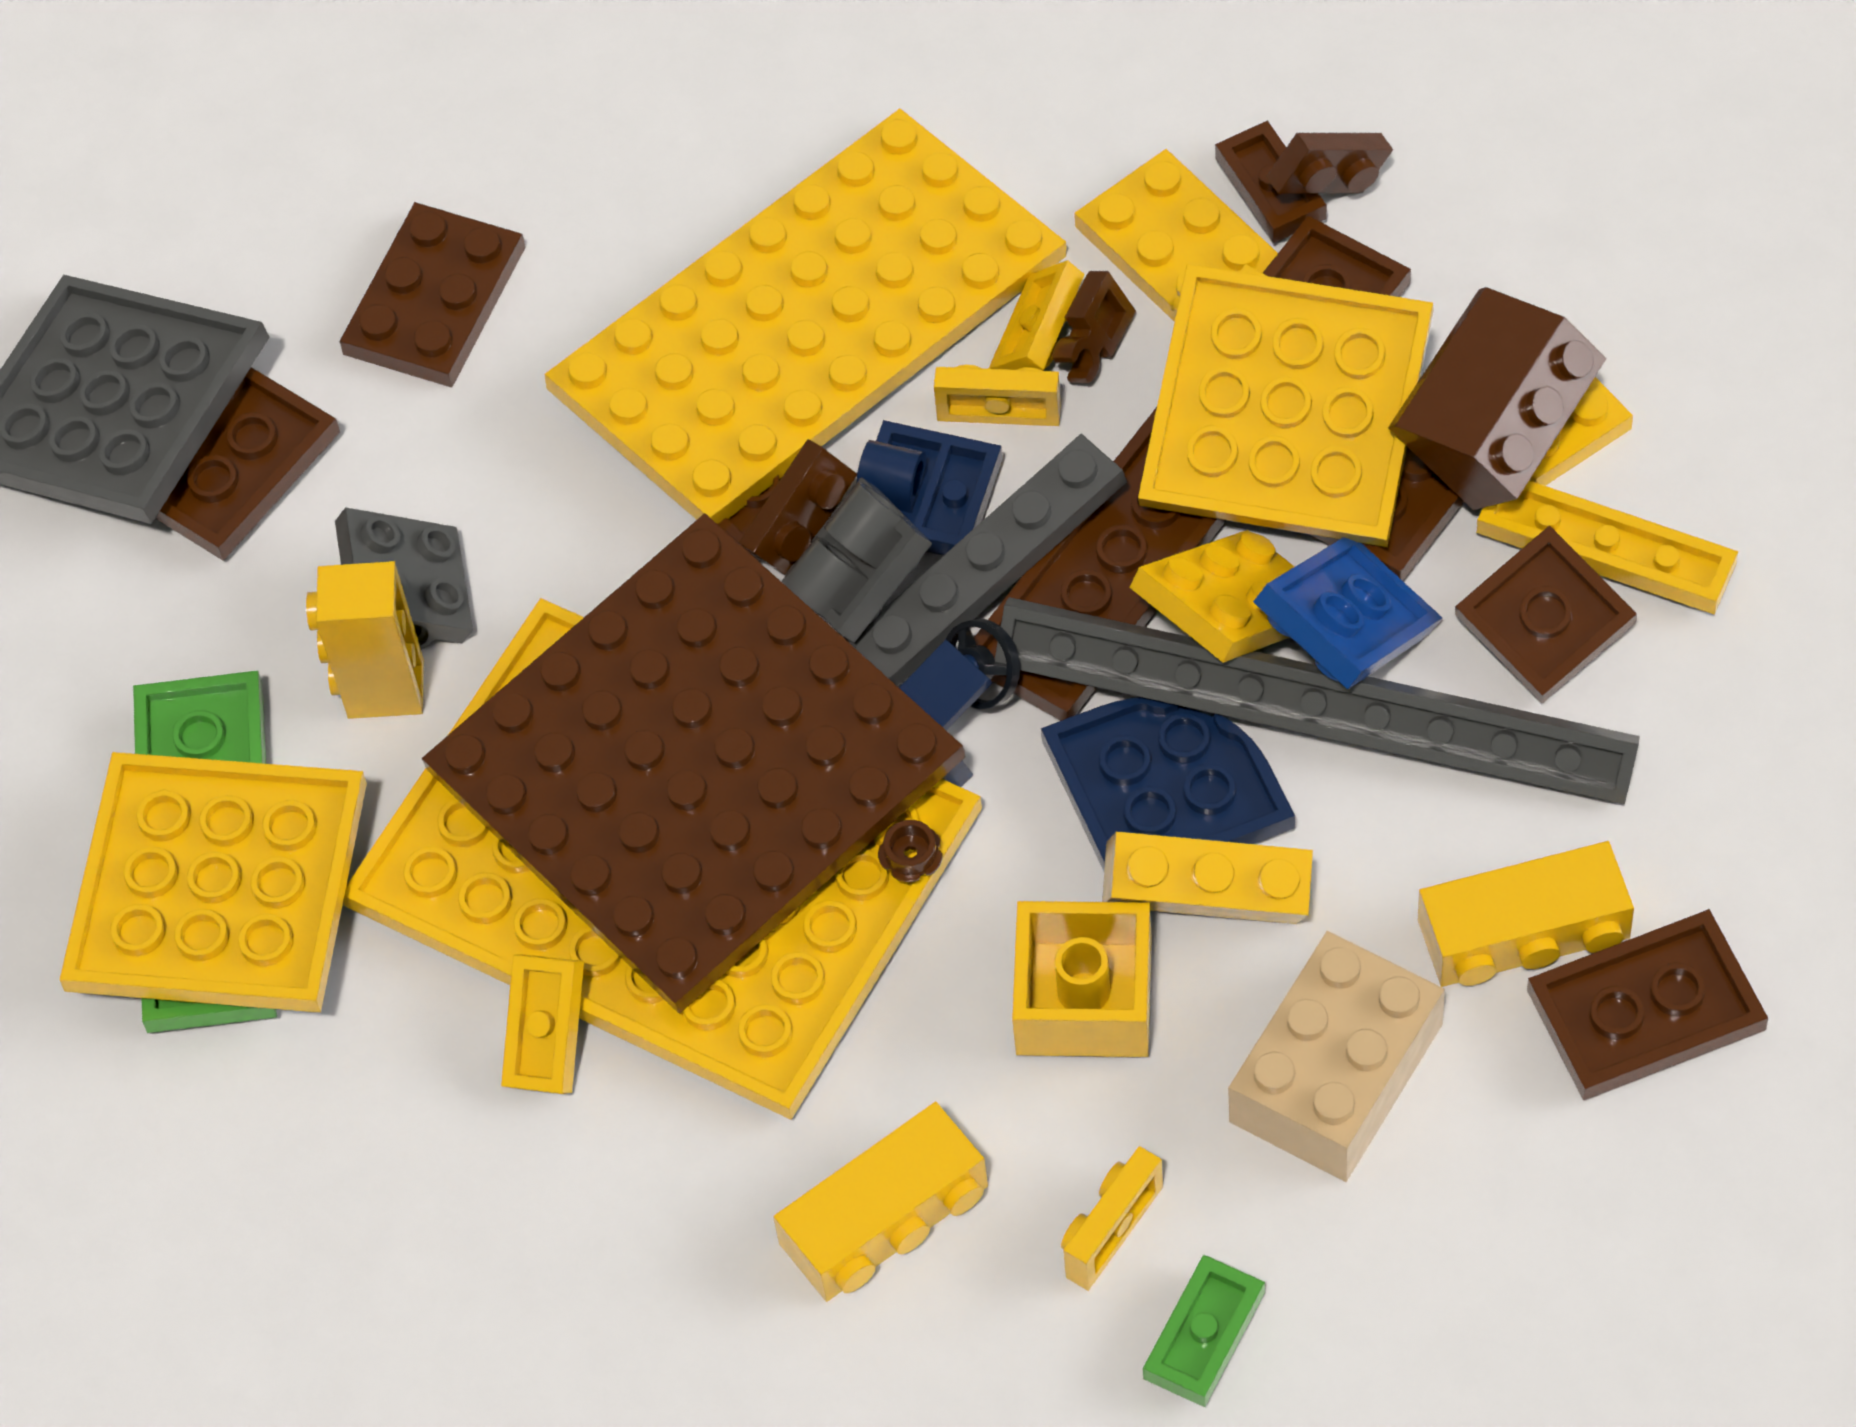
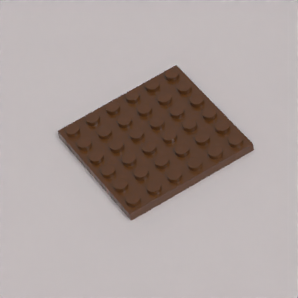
M704 513L421 759L428 772L680 1014L966 756L963 745Z

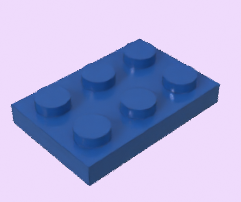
M1345 537L1267 583L1253 601L1267 615L1270 624L1279 633L1296 641L1314 658L1316 666L1324 675L1332 680L1339 681L1347 690L1429 636L1443 618L1362 543Z

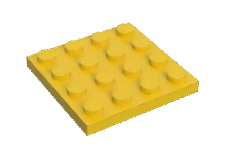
M1187 263L1138 495L1139 505L1335 539L1345 537L1359 543L1388 547L1407 446L1388 427L1421 378L1434 312L1433 302Z
M112 752L59 979L64 991L321 1013L367 786L363 771Z

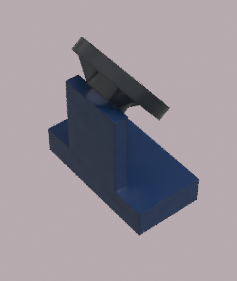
M987 619L965 621L955 626L949 632L945 641L899 688L947 731L969 707L986 709L1000 705L1011 697L1017 687L1020 675L1018 652L1008 633L995 622ZM970 627L984 629L993 635L1002 647L1007 664L995 662L994 656L988 648L977 645ZM994 675H1007L1004 687L998 696L992 700L978 698L992 684L990 679ZM962 760L942 779L962 787L973 776V773Z

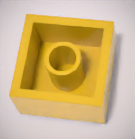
M1017 901L1012 1013L1016 1055L1149 1057L1152 945L1150 902Z

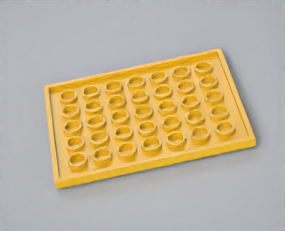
M540 598L449 734L584 617ZM426 768L346 885L343 903L345 907L508 985L511 983L513 955L526 954L584 961L579 1019L792 1120L982 809L981 796L941 779L680 1014ZM903 820H917L925 823L935 831L941 841V845L938 848L943 855L940 867L932 875L927 876L924 874L920 876V879L916 882L908 883L893 878L890 869L886 870L881 866L878 858L879 846L883 843L886 832L891 826ZM915 850L905 852V856L909 858L917 854Z

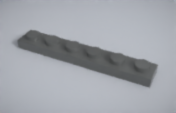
M1081 433L886 606L878 617L866 627L855 643L850 640L848 642L898 687L945 641L947 635L955 626L976 618L1126 484L1127 480L1123 470Z

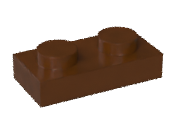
M1267 120L1215 144V159L1272 242L1276 243L1293 235L1307 216L1320 222L1325 220L1327 205L1319 193L1278 194L1266 176L1286 149V146Z
M1296 133L1266 177L1278 194L1363 193L1365 189L1375 182L1379 175V169L1394 149L1382 133Z
M807 439L739 541V544L785 575L794 562L805 552L812 539L829 519L857 477V473L826 449Z

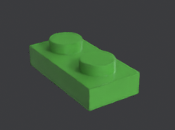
M1203 1254L1142 1368L1143 1379L1200 1406L1206 1407L1265 1294V1282Z

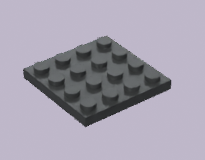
M63 274L0 369V484L152 524L270 338L263 323Z

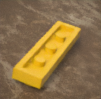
M1530 480L1518 499L1484 507L1477 519L1476 533L1519 548L1525 547L1550 525L1598 575L1714 615L1736 567L1738 551Z

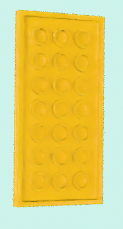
M899 108L544 374L546 389L696 520L706 513L718 524L725 518L729 519L746 506L747 500L750 497L758 496L769 488L777 475H779V479L782 478L807 439L822 447L1019 294L1032 273L1056 265L1066 257V241Z

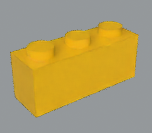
M395 561L318 566L317 591L307 592L306 596L307 622L310 631L317 630L319 660L321 663H328L330 693L332 696H341L347 718L423 714L424 659Z
M1115 832L1106 842L1102 902H1150V911L1297 924L1309 914L1313 850Z
M1609 841L1419 889L1417 920L1440 986L1444 987L1456 983L1472 986L1489 980L1498 972L1521 966L1526 969H1539L1552 964L1560 956L1583 950L1595 953L1619 944L1623 940L1630 939L1634 906Z
M935 1101L775 1214L773 1219L779 1245L826 1302L842 1291L844 1293L854 1292L869 1281L875 1272V1267L896 1252L902 1255L912 1251L925 1240L931 1227L949 1214L958 1216L965 1213L980 1200L984 1189L988 1187L985 1158Z

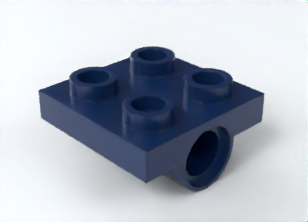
M883 420L876 441L869 440L864 447L859 462L856 483L862 477L876 486L932 543L926 552L945 555L981 523L1003 460L1002 446Z

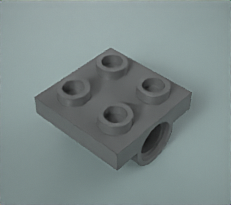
M861 477L812 539L805 552L786 572L781 582L813 611L824 617L839 634L855 643L866 627L878 617L884 604L906 576L916 569L921 557L932 543L876 486Z
M344 508L335 520L341 565L395 561L420 649L422 650L427 647L434 639L462 644L472 633L473 625L457 527Z

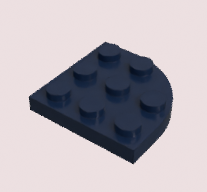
M1139 697L1111 702L1041 728L1043 745L1103 871L1105 868L1106 842L1115 832L1255 844L1295 828V814L1264 754L1252 738L1239 726L1220 714H1215L1212 717L1194 709Z

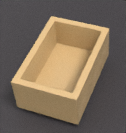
M1326 931L1229 1085V1122L1347 1182L1442 1027L1445 989Z

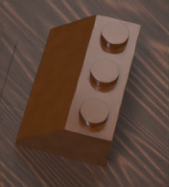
M1484 287L1477 291L1388 429L1472 510L1516 500L1607 358L1564 316Z

